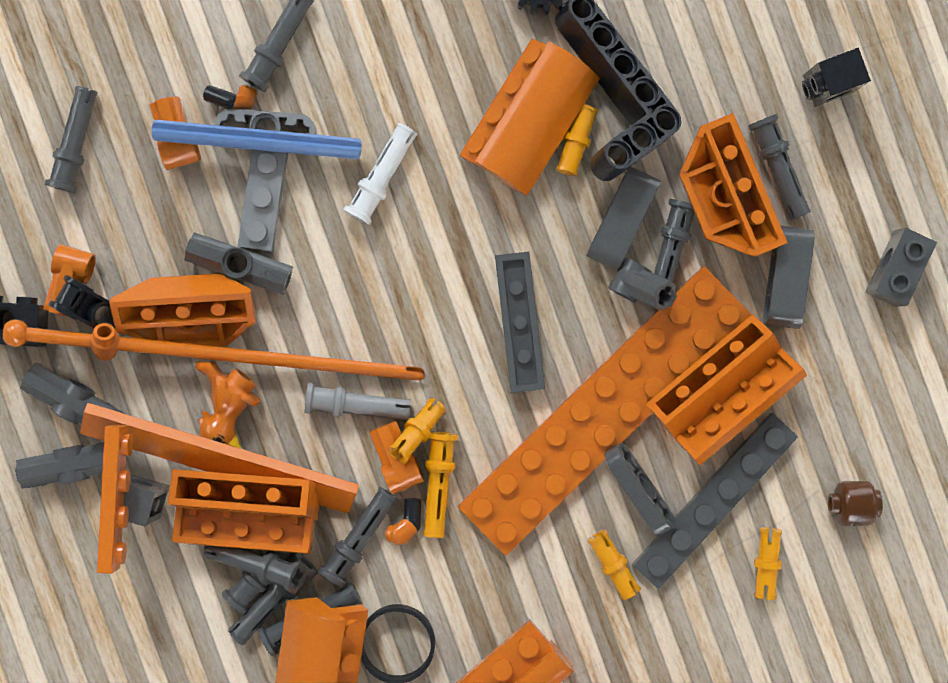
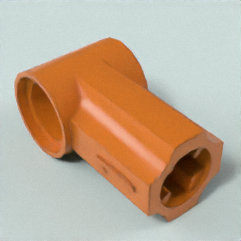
M178 96L162 98L149 104L154 121L187 122L181 99ZM157 141L159 154L166 170L201 161L197 144Z
M63 244L57 247L51 262L53 277L43 307L44 310L66 316L48 304L50 300L55 301L65 284L63 280L65 275L82 284L88 283L95 268V254Z
M397 420L369 431L376 452L382 462L381 470L392 495L424 482L423 474L413 453L406 463H401L399 459L402 455L396 460L388 451L389 447L402 434Z

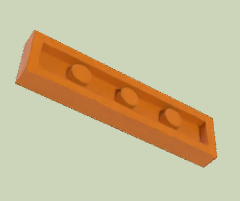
M110 425L105 427L97 573L112 574L120 569V564H124L126 560L127 545L125 542H122V528L127 527L129 509L127 506H124V492L129 491L131 482L130 470H126V456L131 455L133 446L132 434H128V425Z

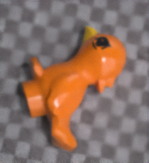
M215 361L196 362L195 368L206 375L211 383V400L214 409L212 415L202 411L203 417L198 419L200 437L242 449L236 436L235 424L237 418L248 404L257 406L260 403L258 396L251 392L256 384L238 368H234L230 374L222 372Z

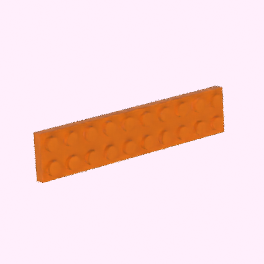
M702 266L676 291L677 297L671 307H667L663 311L657 310L458 505V508L505 556L605 460L604 454L606 451L622 443L652 414V411L646 404L752 315L705 266Z

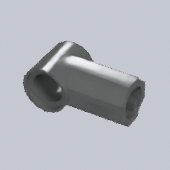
M624 258L608 287L611 291L634 303L638 300L660 311L671 307L677 297L675 292L676 285L653 274L646 267L628 258Z

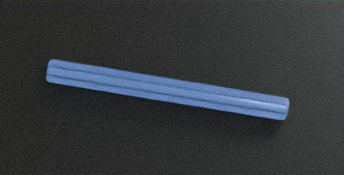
M155 120L152 124V138L155 141L359 159L361 156L362 142L358 138Z

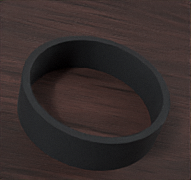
M403 604L387 605L375 611L367 619L366 629L373 620L385 613H408L421 621L427 629L431 642L430 653L426 661L417 670L405 675H390L377 669L368 659L364 643L361 661L368 672L386 683L410 682L423 674L432 661L435 649L434 631L429 620L419 610Z

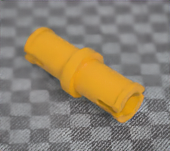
M584 104L573 121L569 132L565 134L563 138L565 145L556 167L558 172L568 176H577L584 150L589 148L591 143L589 135L595 117L598 114L596 108Z
M429 398L414 418L408 419L404 425L405 430L388 449L394 459L397 460L402 455L399 462L406 463L420 443H424L430 438L431 429L446 413V408L441 402L438 401L433 407L435 399Z
M761 527L759 529L758 557L754 558V566L757 567L754 597L763 599L764 586L767 585V600H776L778 570L782 569V561L779 560L782 530L773 528L772 541L769 542V527Z
M604 529L592 535L594 539L592 537L588 538V544L591 545L602 564L601 570L603 574L609 575L621 599L626 600L636 595L641 590V587L626 565L628 561L625 555L619 554L607 530Z

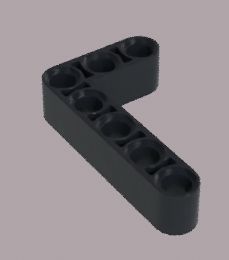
M568 0L556 14L555 24L582 62L600 77L598 83L631 125L610 140L591 158L590 167L593 174L602 181H611L674 135L681 127V116L594 0Z

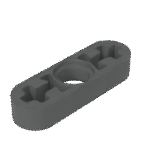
M619 443L606 451L604 456L609 469L649 528L658 536L675 528L676 522L673 513L629 448L623 443Z

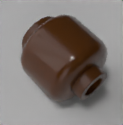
M843 481L837 484L834 493L829 494L828 510L830 514L835 515L837 522L842 526H869L874 523L876 517H880L882 514V495L868 481Z

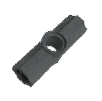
M196 232L193 233L185 251L184 261L284 295L292 276L293 266ZM243 254L247 259V267L244 271L235 273L231 267V261L236 255Z
M38 362L34 363L27 370L22 379L20 389L52 407L51 410L55 414L72 423L82 424L83 413L87 403L124 413L110 403L96 397L95 391L73 379L67 380Z
M104 442L86 447L82 444L53 450V453L16 460V478L21 489L44 486L55 482L66 484L89 479L92 475L102 474Z

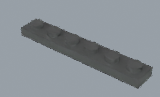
M770 413L674 517L676 522L675 528L661 536H657L632 565L659 589L791 446L798 436L777 416Z

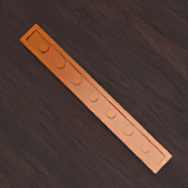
M87 403L83 413L80 430L82 435L104 441L106 426L128 425V434H132L133 438L132 450L206 472L311 480L317 486L320 506L347 514L350 512L358 491L359 484L94 404Z

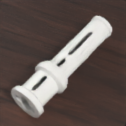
M397 124L367 178H363L357 184L359 190L350 205H345L343 208L344 212L366 225L371 224L372 220L370 217L379 201L385 200L387 196L385 189L417 136L416 132L404 124Z

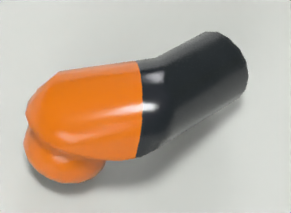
M244 84L239 87L238 94L212 85H208L203 93V99L206 102L225 109H249L255 104L254 99L257 96L256 89Z
M404 499V518L397 524L389 525L385 530V537L388 542L395 545H403L420 530L421 499Z

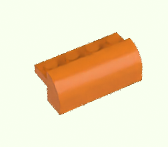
M531 38L459 156L467 162L489 172L504 185L528 196L600 77L584 62L565 49L551 42L544 44Z
M752 314L646 404L673 439L700 466L803 380L807 374L804 368L781 348L774 333Z
M172 469L168 505L176 507L172 535L173 543L311 554L315 521H318L319 498L315 482L306 479Z
M317 597L287 601L275 683H357L368 609L363 605L331 608Z
M529 619L456 683H562L575 672L574 665L552 640L549 641Z

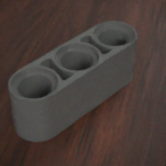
M633 167L627 169L586 255L587 257L618 271L661 180Z
M781 226L788 243L772 249L763 322L765 325L800 329L805 313L815 233L811 229Z

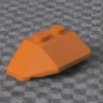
M734 113L700 126L680 170L679 177L705 239L752 257L787 244L786 237Z
M220 273L149 278L110 298L109 301L115 330L120 334H127L132 338L217 347L228 346L256 322L251 289Z

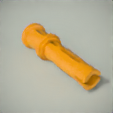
M430 431L429 460L425 461L426 470L429 471L423 535L431 538H444L449 477L456 467V464L453 462L454 441L458 440V434Z

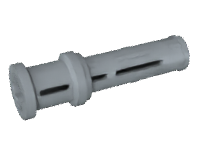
M308 382L304 413L310 414L311 411L333 413L334 417L343 416V413L408 421L411 399L405 400L348 393L342 386H337L336 389L315 387L314 383Z

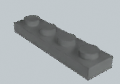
M528 251L495 255L511 393L545 389L530 253Z

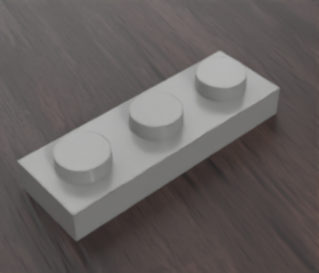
M252 150L238 247L274 252L288 153Z

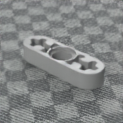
M226 109L220 112L215 120V125L219 126L230 122L231 117H234L235 121L240 124H248L247 117H252L249 128L257 129V125L262 119H271L275 123V131H283L281 120H286L285 126L290 128H296L299 122H303L304 126L310 129L309 134H317L314 122L304 114Z

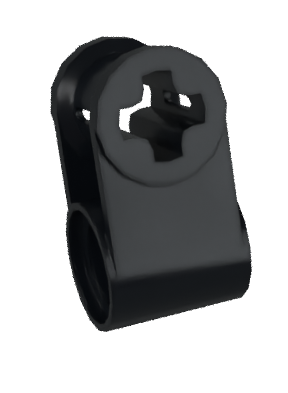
M65 275L63 278L65 284L55 301L50 300L48 305L92 328L101 323H107L115 329L109 300L98 295L88 286ZM104 306V315L101 319L95 320L96 311Z

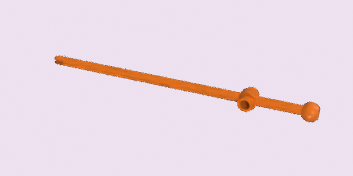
M18 319L5 323L3 329V340L9 346L19 347L29 341L89 347L96 357L102 361L112 360L119 350L408 380H422L425 377V371L421 367L119 337L114 327L107 323L97 325L92 334L29 328L24 321Z

